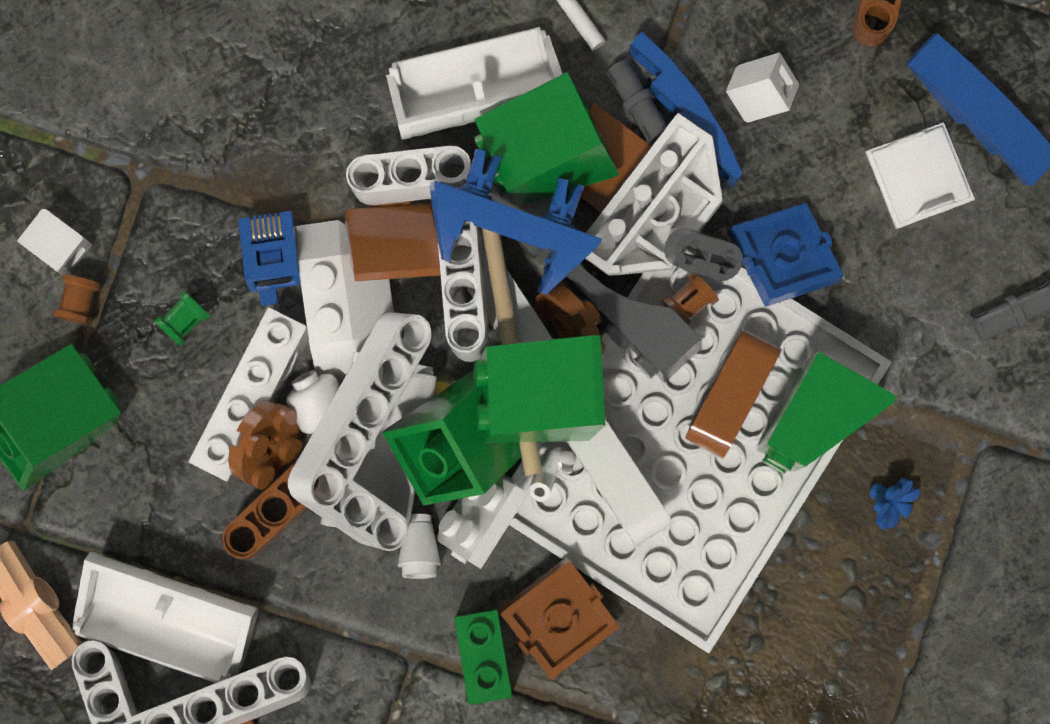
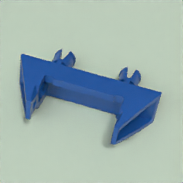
M475 149V155L464 187L459 186V189L437 181L430 182L429 188L441 260L450 262L455 243L460 233L463 232L462 226L466 220L474 223V226L544 250L546 248L550 249L545 259L544 273L537 289L538 293L546 295L602 241L601 238L575 230V225L571 224L581 193L585 188L582 185L575 184L566 199L568 180L558 178L547 215H542V217L492 201L493 197L489 193L499 164L502 161V158L497 155L491 157L482 174L485 151Z

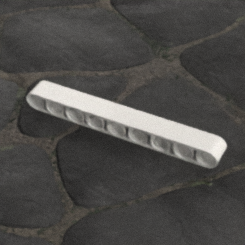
M480 230L488 322L501 340L484 239ZM467 246L455 248L452 252L451 260L456 262L466 260L470 256L472 249ZM507 270L519 343L553 340ZM466 287L473 298L475 296V290ZM605 419L606 425L590 441H567V443L635 547H637L673 522Z

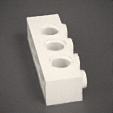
M268 307L203 432L189 463L226 482L235 484L237 478L230 471L228 457L231 444L238 447L243 435L236 430L246 414L259 403L270 401L276 404L309 340L307 326Z

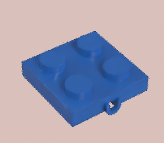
M807 203L735 225L728 233L733 244L741 250L742 264H744L747 274L750 276L765 307L836 284L844 276L830 249L832 240L829 233L821 232ZM823 238H825V240H826V243H824V244L822 243V240H821V239H823Z

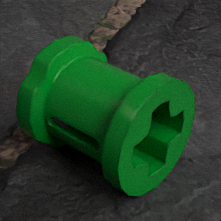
M184 290L179 294L180 300L163 317L158 316L154 320L180 347L185 343L184 338L202 320L208 321L211 318Z

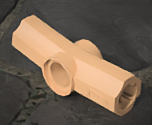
M7 541L1 544L0 597L2 602L0 603V612L4 620L14 631L20 634L25 633L52 670L72 656L82 642L59 612L60 604L56 593L46 581L35 576L15 541Z

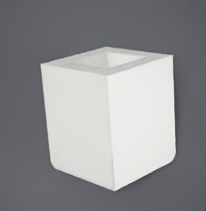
M779 52L738 65L735 68L726 92L744 121L752 122L789 111L799 83Z
M42 209L17 240V242L61 275H70L93 245L46 209Z

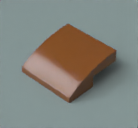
M430 204L345 209V226L350 245V263L354 282L441 275L438 241Z

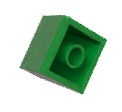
M568 72L474 119L481 133L474 138L479 150L485 151L484 159L488 160L494 155L502 158L494 178V183L501 196L509 194L517 206L553 196L558 178L568 180V192L572 190L575 184L585 187L620 175L587 104Z
M601 335L488 346L483 351L481 360H475L474 383L475 387H482L483 404L476 405L477 431H484V443L590 441L606 425Z
M72 344L0 385V461L22 492L35 485L112 429L121 415L119 410L120 403L116 395L108 387L103 388L94 376L95 368L90 359L84 353L78 354Z
M818 352L806 361L759 444L757 451L765 455L762 462L783 474L786 471H797L811 464L894 403L897 396Z
M474 371L468 373L382 432L423 506L483 495L522 457L519 442L484 443V431H477L476 405L483 404L482 387H475Z

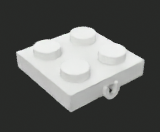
M503 475L485 494L459 499L454 508L442 518L439 524V532L435 539L452 550L450 555L464 564L469 561L481 569L528 493L517 487L515 481Z

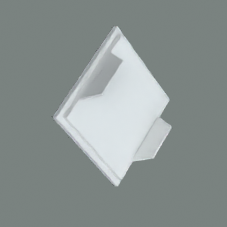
M944 122L865 152L896 229L975 200Z

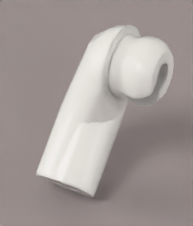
M562 447L549 451L541 462L542 473L533 475L529 488V494L532 499L539 502L546 501L550 497L557 472L566 475L572 473L576 457L572 451H562Z

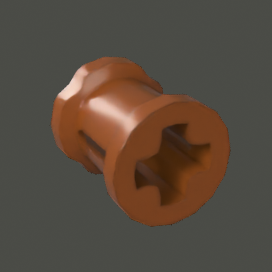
M691 273L688 276L689 282L671 298L666 296L661 301L664 307L672 308L689 327L692 325L691 319L709 303L714 305L719 301L712 288L695 273Z
M63 274L62 281L65 283L59 309H54L52 316L90 326L92 319L88 316L94 293L95 291H100L101 284L82 277Z

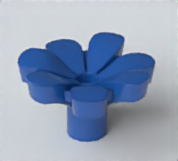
M903 477L896 485H892L890 488L879 482L871 488L869 495L876 500L873 510L878 514L875 522L882 530H885L887 527L889 529L894 528L899 522L900 514L905 518L910 516L913 505L909 502L917 500L920 495V490L912 486L913 481Z

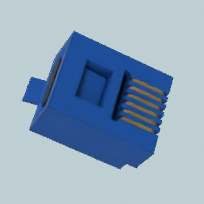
M292 211L280 212L279 216L277 213H274V216L269 214V217L263 215L264 218L259 215L258 219H256V216H253L252 220L250 217L238 219L245 281L250 292L259 291L261 306L278 304L277 288L301 285L297 257V231Z

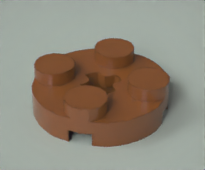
M560 281L548 294H539L535 298L537 316L546 329L551 326L553 332L558 337L557 339L600 335L596 326L601 322L598 310L590 301L582 303L564 281ZM601 339V351L603 355L606 352V347Z
M264 401L253 407L243 418L236 430L243 434L238 447L231 444L228 463L232 475L260 490L268 488L287 463L295 462L302 449V442L297 439L299 426L296 422V411L278 402L274 404L270 401Z

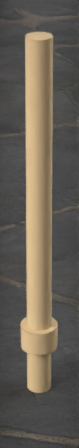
M482 228L502 345L519 343L501 236ZM519 442L525 476L541 474L542 468L537 442Z

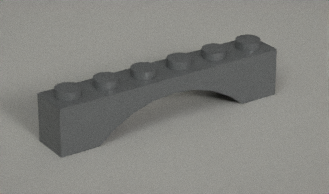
M496 185L491 187L489 193L493 197L492 201L538 217L547 215L553 198L551 196L517 206L509 194L501 196ZM517 241L532 258L538 254L544 260L547 258L550 249L546 248L544 250ZM581 264L576 266L562 280L578 294L577 297L582 303L590 301L596 307L601 319L608 325L604 328L605 333L618 347L622 348L627 344L637 355L633 361L650 379L657 375L665 383L702 349L701 338L670 307L648 305L626 298L601 284Z

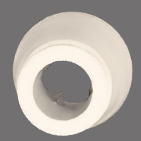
M411 514L408 534L400 550L398 567L402 568V577L426 579L436 577L437 567L441 566L432 517L428 514Z

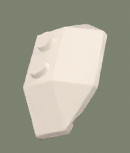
M677 113L586 232L601 238L602 241L585 259L609 276L672 270L674 265L668 262L664 253L665 242L669 235L680 228L700 232L723 203L713 137ZM683 246L681 253H685L689 246Z
M339 220L296 226L298 267L315 372L317 376L321 374L333 375L341 386L352 366L353 352L361 351L381 316L394 312L389 279L354 282L346 226Z

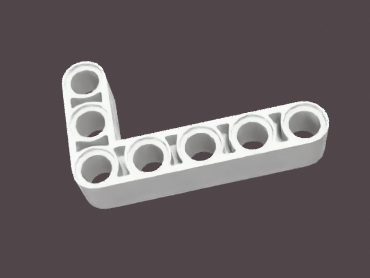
M457 146L372 154L354 159L347 168L346 178L358 200L367 205L431 199L429 188L431 181H437L459 189V186L464 187L472 163L469 155ZM460 164L464 166L463 172L458 177L447 178L443 176L444 171L450 165ZM407 170H421V175L416 181L411 183L401 181L403 174ZM370 173L379 175L377 182L373 186L368 188L359 186L360 180L365 175ZM465 220L462 226L463 232L460 233L454 249L459 246H467L472 249L470 256L461 262L453 260L448 262L441 260L439 249L447 342L459 359L473 362L481 359L483 351L490 344L480 227L474 226V223ZM468 287L475 290V296L469 303L458 304L454 302V296L461 288ZM472 329L479 332V338L472 346L462 347L457 344L458 337L463 331Z
M395 312L386 313L377 321L288 478L290 494L298 502L357 542L385 551H394L405 542L408 534L406 519L396 510L354 482L353 478L431 340V328L429 322L424 317ZM404 327V337L402 339V329ZM383 364V374L380 376V368ZM362 401V410L361 413L358 414V407L360 402ZM341 440V446L337 453L336 446L338 441ZM319 478L318 488L314 492L315 481ZM350 501V509L346 513V507L348 502ZM380 523H381V529H380V532H379V534H378V528H379V525H380Z
M92 640L79 645L72 656V668L91 724H158L165 718H172L175 724H242L303 699L311 687L310 674L302 663L295 658L283 657L137 714L120 661L112 650L101 642ZM95 654H104V667L97 673L89 674L87 671L89 659ZM291 669L299 671L300 680L295 688L291 690L279 688L278 682L283 672ZM246 686H256L259 694L255 703L247 707L240 706L238 704L239 692ZM109 694H117L119 697L117 709L111 714L103 715L100 708L102 700ZM205 702H215L217 712L213 720L208 723H199L196 715L198 708Z

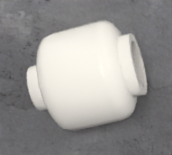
M314 370L297 377L292 382L294 389L286 398L288 408L293 409L297 413L296 422L300 430L306 434H313L340 387L333 375L321 374L317 376Z

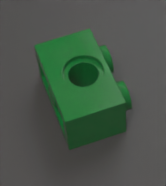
M498 609L455 616L454 621L468 705L512 698Z

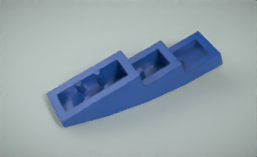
M641 31L631 42L629 55L656 78L650 87L655 96L654 99L674 116L679 113L713 137L719 176L733 188L743 173L723 130L701 95L676 64Z
M933 34L905 63L957 124H965L990 154L999 155L1024 185L1033 186L1050 168V143L991 81L939 34Z

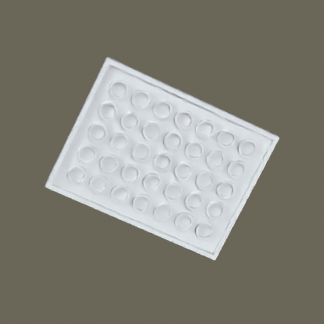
M689 246L685 253L695 255L697 248ZM712 254L710 261L723 263L725 256ZM676 266L672 270L643 272L627 298L648 305L664 307L661 301L666 296L671 298L689 282L688 276L692 272L685 271ZM742 267L733 278L727 281L699 275L712 288L719 301L714 305L709 303L691 319L692 325L690 328L701 338L702 349L665 383L657 375L650 379L640 370L633 361L637 355L627 344L622 348L618 347L606 333L601 338L606 347V352L602 355L605 419L673 522L671 525L635 547L577 457H575L572 473L566 475L557 472L550 497L543 502L531 498L529 488L533 475L525 476L523 462H521L511 478L516 482L517 487L528 493L509 525L559 558L565 559L568 557L575 568L707 653H710L842 443L841 441L808 466L794 472L792 470L786 471L785 474L763 463L762 460L765 455L757 451L759 444L806 361L816 353L821 352L877 385L892 363L793 299L765 307L750 276L747 274V270ZM744 328L781 348L782 351L733 444L722 459L685 439V436ZM567 441L537 442L540 462L544 460L551 449L562 447V451H572Z

